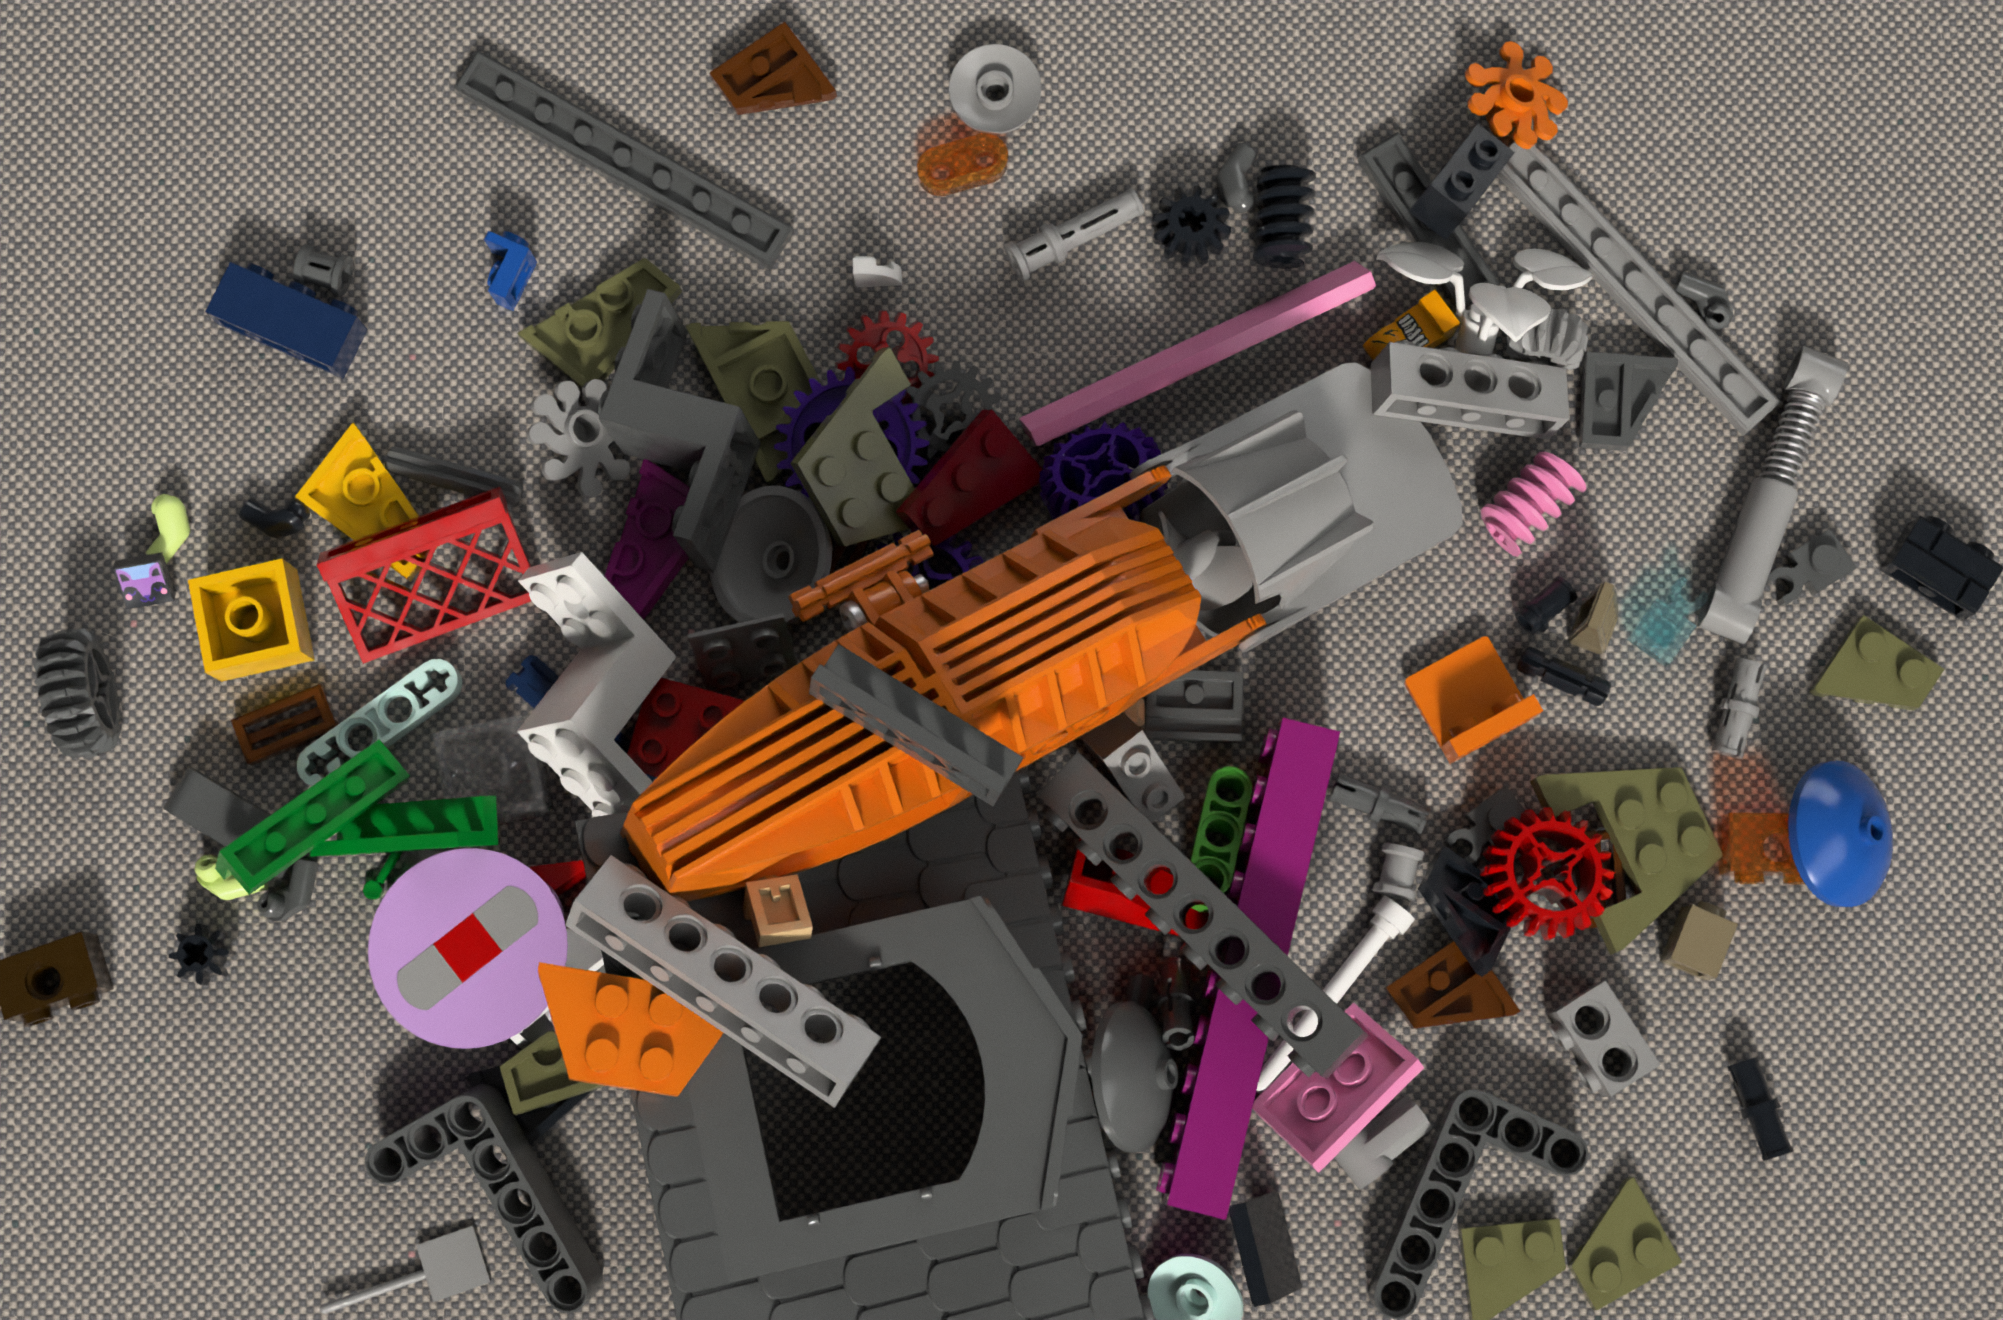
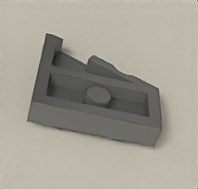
M1587 351L1583 356L1579 447L1626 451L1635 439L1645 418L1655 405L1669 377L1676 369L1678 358Z

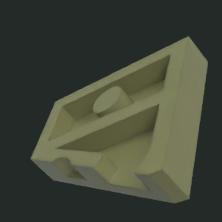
M1862 615L1856 620L1809 690V693L1818 697L1833 696L1853 699V702L1880 703L1887 704L1892 708L1914 711L1921 706L1945 669L1865 615Z
M1628 1177L1622 1181L1618 1187L1620 1189L1605 1213H1601L1591 1229L1590 1236L1583 1245H1580L1568 1264L1591 1308L1596 1311L1682 1263L1634 1177Z
M1558 1218L1458 1228L1470 1320H1490L1566 1269L1560 1219Z

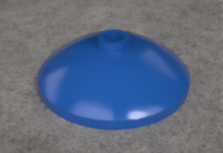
M1827 761L1811 767L1798 782L1789 809V842L1796 868L1808 889L1819 900L1834 907L1859 906L1876 894L1886 878L1891 864L1893 829L1886 802L1874 782L1860 768L1849 762Z

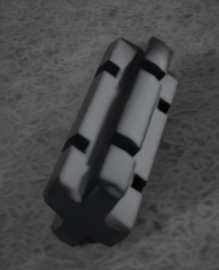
M1527 647L1522 652L1517 664L1519 672L1532 678L1538 675L1541 677V682L1573 696L1581 694L1583 695L1582 700L1595 706H1601L1607 699L1611 688L1609 681L1596 675L1588 677L1587 671L1554 656L1548 659L1545 657V652L1536 648Z

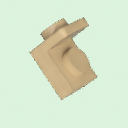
M798 874L783 877L769 875L757 881L746 882L743 913L745 919L752 920L759 947L811 939L813 925Z

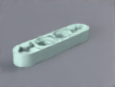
M431 659L420 665L306 747L300 753L297 760V772L300 778L310 786L324 778L317 773L311 775L310 772L316 767L313 759L319 756L326 760L338 753V751L331 747L335 741L339 749L350 759L359 754L361 751L352 750L348 744L350 731L359 725H366L371 729L373 733L371 744L380 739L387 748L451 703L460 694L462 677L459 671L448 661L442 659ZM435 671L442 675L449 673L450 676L445 680L448 688L441 693L434 688L423 695L429 701V704L423 707L421 700L409 690L415 685L422 692L431 686L433 681L430 675ZM398 697L408 698L412 704L410 717L401 723L392 722L387 715L389 703ZM336 757L326 766L329 774L345 763L344 760Z

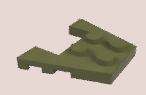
M890 347L881 348L874 354L870 360L872 363L860 379L854 380L845 392L846 397L832 415L826 416L790 463L838 546H848L910 529L897 515L896 511L915 488L872 414L874 409L911 385Z
M1682 767L1550 774L1538 776L1530 781L1542 809L1544 807H1552L1555 818L1564 810L1574 811L1592 803L1604 829L1611 838L1610 841L1616 849L1635 896L1607 907L1602 915L1593 917L1610 955L1623 950L1723 856Z

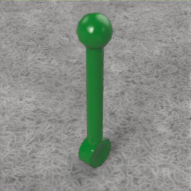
M391 852L376 878L366 882L363 887V893L366 898L377 900L383 896V883L403 852Z

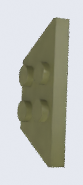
M766 321L761 325H753L749 322H729L728 326H702L701 323L686 325L687 331L724 402L741 408L761 442L755 462L767 485L775 484L785 471V469H778L777 464L788 458L787 452L774 449L775 444L787 441V434L777 430L776 425L790 424L792 420L782 409L784 406L798 409L801 405L794 394L796 390L804 392L808 396L813 393L809 382L810 378L813 377L821 383L790 322ZM820 423L813 425L809 429L807 434V440L816 430Z

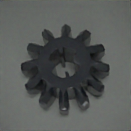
M1199 185L1194 187L1192 196L1187 197L1185 191L1178 187L1174 192V201L1163 197L1159 201V208L1162 213L1154 214L1152 217V226L1159 229L1154 233V243L1157 245L1167 244L1164 250V257L1166 259L1174 257L1177 252L1182 254L1181 265L1183 267L1189 265L1190 258L1193 255L1196 256L1201 265L1208 263V251L1220 255L1224 248L1221 240L1229 238L1231 233V227L1224 223L1229 218L1230 212L1228 208H1216L1219 200L1217 193L1209 195L1206 199L1201 198L1202 188ZM1190 220L1193 226H1199V231L1193 232L1190 226L1183 227L1184 221Z

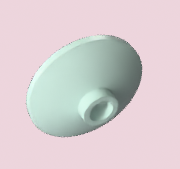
M1196 1254L1172 1256L1163 1261L1150 1278L1148 1298L1150 1299L1155 1320H1242L1243 1299L1238 1285L1221 1265L1207 1257ZM1195 1289L1201 1291L1206 1298L1198 1295Z

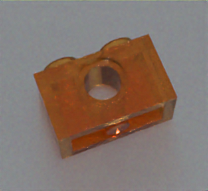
M1727 813L1718 817V845L1723 853V856L1718 860L1719 875L1734 876L1735 884L1765 883L1764 876H1783V884L1806 885L1796 868L1790 848L1788 832L1789 813ZM1767 837L1774 838L1781 845L1782 856L1778 862L1770 860L1764 853L1763 844Z

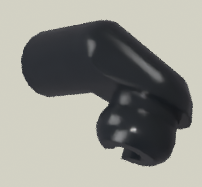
M251 498L243 505L239 513V517L266 535L277 539L299 533L304 528L303 522L310 516L309 508L297 499L288 500L284 508L271 510Z

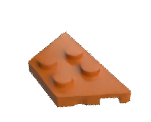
M539 962L538 977L544 991L569 1080L678 1097L723 1035L722 1031L644 979Z

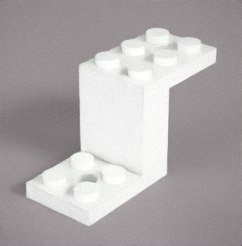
M583 552L529 567L518 582L529 592L531 601L538 608L546 611L561 627L564 637L577 645L581 650L517 732L528 743L530 752L539 760L546 762L561 777L560 782L563 787L570 793L579 796L592 810L593 817L629 812L632 803L653 782L620 748L614 739L677 656Z

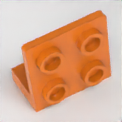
M1487 636L1475 640L1414 673L1404 681L1405 687L1449 764L1527 723L1543 712L1534 694L1525 699L1523 698Z

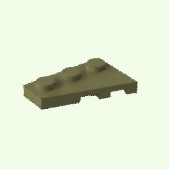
M554 1029L546 1032L500 1066L514 1115L604 1087L603 1085L569 1080Z

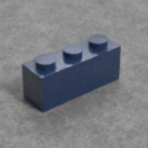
M230 262L205 312L218 325L344 379L368 330L357 317L358 311L352 306L336 299H332L330 305L315 299L316 292L295 281H290L288 287L273 280L275 277L273 273L256 264L248 263L247 267L243 268Z

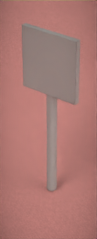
M474 1225L416 1245L423 1267L422 1270L322 1304L320 1312L326 1314L423 1279L427 1280L433 1302L490 1283L491 1280Z

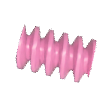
M1539 452L1533 458L1534 465H1526L1520 471L1521 478H1512L1507 484V491H1499L1494 496V504H1486L1480 510L1481 518L1491 536L1512 556L1518 557L1522 553L1515 542L1517 538L1530 545L1534 542L1535 538L1529 530L1531 525L1541 531H1545L1548 528L1547 522L1542 516L1544 512L1554 518H1558L1562 514L1555 502L1557 499L1567 505H1571L1575 501L1569 490L1571 486L1583 493L1586 490V484L1581 475L1571 465L1554 454Z

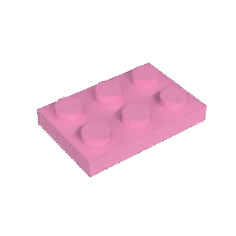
M1355 1003L1351 1004L1345 1012L1369 1035L1361 1045L1327 1079L1320 1076L1316 1071L1308 1077L1292 1063L1254 1100L1252 1107L1255 1113L1318 1173L1424 1069L1418 1058Z

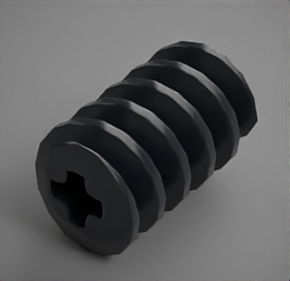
M1286 164L1271 165L1261 170V175L1257 178L1256 185L1260 193L1256 196L1255 204L1259 209L1255 215V224L1259 229L1254 233V242L1258 247L1254 249L1253 260L1257 264L1279 269L1298 268L1305 263L1302 259H1299V255L1312 252L1313 245L1309 242L1301 241L1300 237L1311 235L1314 231L1312 225L1301 222V219L1314 215L1315 209L1313 207L1301 204L1302 201L1311 200L1315 197V190L1302 186V183H1309L1316 179V173L1313 170Z

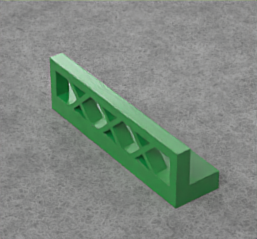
M378 739L221 849L215 869L224 880L233 875L250 895L408 782L410 775L382 741Z
M496 796L376 804L338 831L337 840L324 841L310 851V857L498 845Z

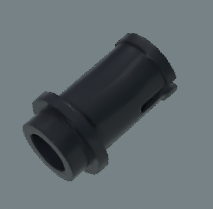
M1560 576L1555 577L1554 581L1530 601L1523 600L1519 603V610L1515 613V617L1521 627L1528 633L1534 635L1538 631L1545 632L1549 628L1548 622L1570 603L1577 600L1576 591L1564 578Z

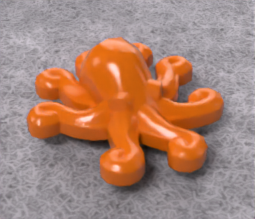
M1509 41L1505 42L1499 49V55L1507 62L1505 68L1490 67L1484 69L1477 63L1469 65L1465 71V77L1470 85L1474 87H1483L1488 84L1493 85L1484 94L1474 93L1467 103L1472 113L1486 117L1489 128L1494 135L1505 137L1515 127L1513 133L1515 143L1523 149H1530L1537 143L1538 137L1548 141L1557 134V125L1549 119L1548 110L1559 115L1568 107V100L1557 89L1539 82L1545 80L1553 73V66L1546 57H1535L1531 61V68L1523 70V50L1517 43Z

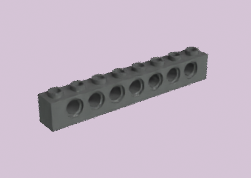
M1079 752L1037 793L1047 804L1041 812L1061 832L1069 826L1081 838L1075 846L1095 866L1104 860L1116 872L1110 881L1130 900L1138 894L1151 907L1145 913V916L1165 935L1173 929L1186 942L1180 950L1200 970L1207 964L1211 966L1221 976L1215 985L1235 1005H1238L1244 999L1257 1012L1251 1021L1272 1041L1280 1035L1293 1048L1287 1055L1288 1058L1308 1077L1316 1071L1320 1076L1327 1079L1369 1036ZM1092 803H1102L1104 813L1101 820L1091 826L1084 825L1082 815L1085 808ZM1128 836L1137 837L1138 850L1136 854L1130 859H1118L1116 854L1118 843ZM1162 870L1171 871L1174 879L1172 887L1164 894H1153L1151 890L1153 876ZM1195 905H1206L1209 910V918L1206 924L1199 929H1189L1185 920L1188 910ZM1232 939L1242 940L1245 946L1243 958L1236 964H1224L1221 959L1223 945ZM1268 974L1278 975L1281 981L1279 994L1271 1000H1260L1256 992L1258 981ZM1302 1010H1313L1318 1018L1315 1031L1305 1037L1297 1036L1292 1028L1293 1018Z

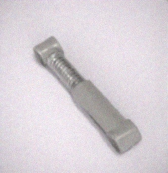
M1801 346L1797 351L1784 381L1783 388L1789 395L1787 398L1788 404L1784 406L1785 411L1781 414L1783 419L1779 420L1780 426L1776 428L1777 434L1773 436L1774 442L1770 444L1771 450L1767 453L1769 457L1765 458L1766 465L1762 466L1763 473H1760L1759 477L1752 479L1717 579L1702 605L1697 627L1741 644H1745L1750 637L1761 611L1762 600L1760 598L1798 497V492L1791 485L1797 484L1795 477L1800 476L1797 470L1803 468L1800 462L1806 460L1803 455L1809 452L1806 447L1811 446V442L1808 439L1814 438L1812 432L1817 430L1814 424L1820 421L1817 416H1821V410L1824 409V406H1831L1837 397L1848 370V362L1806 346Z

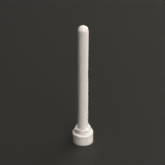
M1383 896L1372 910L1375 914L1370 921L1373 924L1372 928L1323 989L1336 1004L1388 938L1394 939L1398 933L1404 935L1415 920L1410 913L1387 896ZM1307 1010L1293 1027V1031L1297 1036L1305 1037L1315 1031L1318 1024L1316 1013L1313 1010ZM1285 1040L1281 1042L1263 1065L1256 1090L1257 1093L1261 1094L1292 1062L1287 1055L1293 1048Z

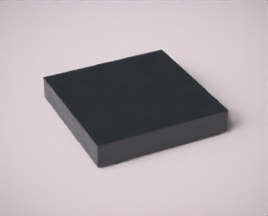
M1278 1190L1263 1193L1230 1205L1229 1214L1251 1302L1254 1304V1307L1273 1303L1301 1289L1302 1284Z

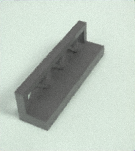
M839 644L824 666L820 664L811 677L810 695L993 807L1022 762L1023 757Z

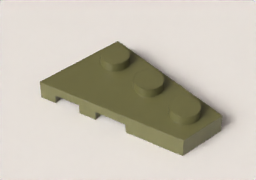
M643 258L597 285L596 290L571 305L570 303L565 304L554 311L555 315L534 327L530 325L517 334L524 342L582 389L584 384L592 379H599L604 382L614 370L617 353L621 347H626L632 331L631 318L633 311L638 304H642L647 289L665 293L671 304L682 293V289L649 260Z

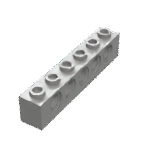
M612 855L605 861L573 902L565 926L834 1108L881 1038L870 1029L864 1020L858 1016L846 1014L827 1001L818 989L811 985L800 983L781 970L780 966L772 958L764 954H757L738 941L729 929L720 924L711 923L692 910L683 898L678 895L671 896L649 881L640 869L631 864H624ZM626 912L637 913L641 915L645 919V921L634 920L630 918L626 914ZM671 942L681 943L690 951L678 950ZM716 972L728 974L735 982L722 980ZM761 1002L774 1005L780 1013L768 1011ZM806 1032L817 1034L824 1043L814 1042L808 1037Z

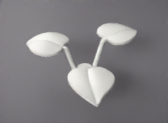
M1406 242L1380 251L1376 260H1384L1399 273L1418 282L1426 284L1452 282L1455 287L1457 310L1455 317L1461 323L1455 349H1458L1460 353L1481 356L1492 354L1499 328L1514 342H1517L1527 331L1548 318L1551 310L1550 305L1537 294L1522 289L1526 283L1534 280L1540 286L1547 289L1569 290L1588 283L1593 275L1571 259L1558 253L1543 249L1522 250L1515 255L1513 260L1514 266L1523 272L1519 275L1514 286L1506 288L1490 283L1474 284L1470 287L1468 294L1474 304L1471 305L1470 310H1466L1463 277L1458 273L1463 270L1464 262L1451 251L1435 244Z

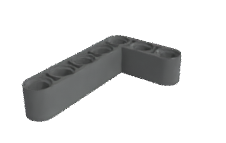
M488 1084L473 1086L397 1129L368 1149L365 1156V1167L368 1175L379 1184L391 1185L460 1147L552 1308L561 1313L576 1312L600 1290L603 1284V1273L600 1265L504 1097L495 1087ZM469 1102H473L481 1109L482 1121L475 1119L470 1114ZM429 1125L438 1129L442 1137V1143L434 1141L430 1136ZM493 1145H497L504 1150L507 1156V1164L498 1161L495 1157ZM389 1148L394 1149L400 1155L402 1160L401 1166L392 1161L389 1155ZM518 1189H522L530 1195L532 1207L521 1202L517 1194ZM542 1232L552 1235L556 1241L557 1250L551 1249L544 1243ZM572 1276L576 1278L581 1285L582 1292H576L571 1289L566 1277Z
M1461 1090L1451 1095L1446 1102L1370 1282L1368 1297L1374 1310L1394 1320L1405 1319L1413 1314L1419 1304L1485 1145L1547 1173L1569 1176L1580 1172L1587 1163L1589 1153L1583 1138L1573 1131L1481 1090ZM1468 1097L1478 1101L1482 1109L1480 1120L1473 1126L1466 1125L1459 1116L1460 1104ZM1513 1118L1521 1120L1527 1129L1525 1141L1516 1147L1511 1145L1505 1137V1127ZM1559 1139L1567 1141L1573 1153L1572 1159L1564 1167L1556 1165L1550 1153L1551 1147ZM1448 1143L1456 1144L1461 1149L1463 1155L1460 1167L1451 1172L1443 1168L1439 1158L1440 1151ZM1429 1189L1439 1191L1444 1201L1442 1211L1435 1217L1426 1216L1420 1206L1422 1195ZM1411 1235L1419 1236L1425 1247L1424 1255L1414 1263L1406 1262L1400 1250L1404 1239ZM1390 1282H1400L1405 1289L1404 1302L1395 1309H1387L1381 1300L1382 1289Z

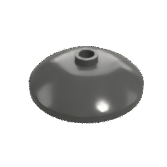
M1133 1001L1118 1002L1107 1009L1098 1025L1092 1051V1085L1100 1121L1113 1144L1120 1150L1128 1153L1148 1150L1161 1136L1174 1105L1178 1082V1070L1172 1049L1167 1048L1166 1042L1163 1043L1162 1041L1163 1030L1146 1008Z

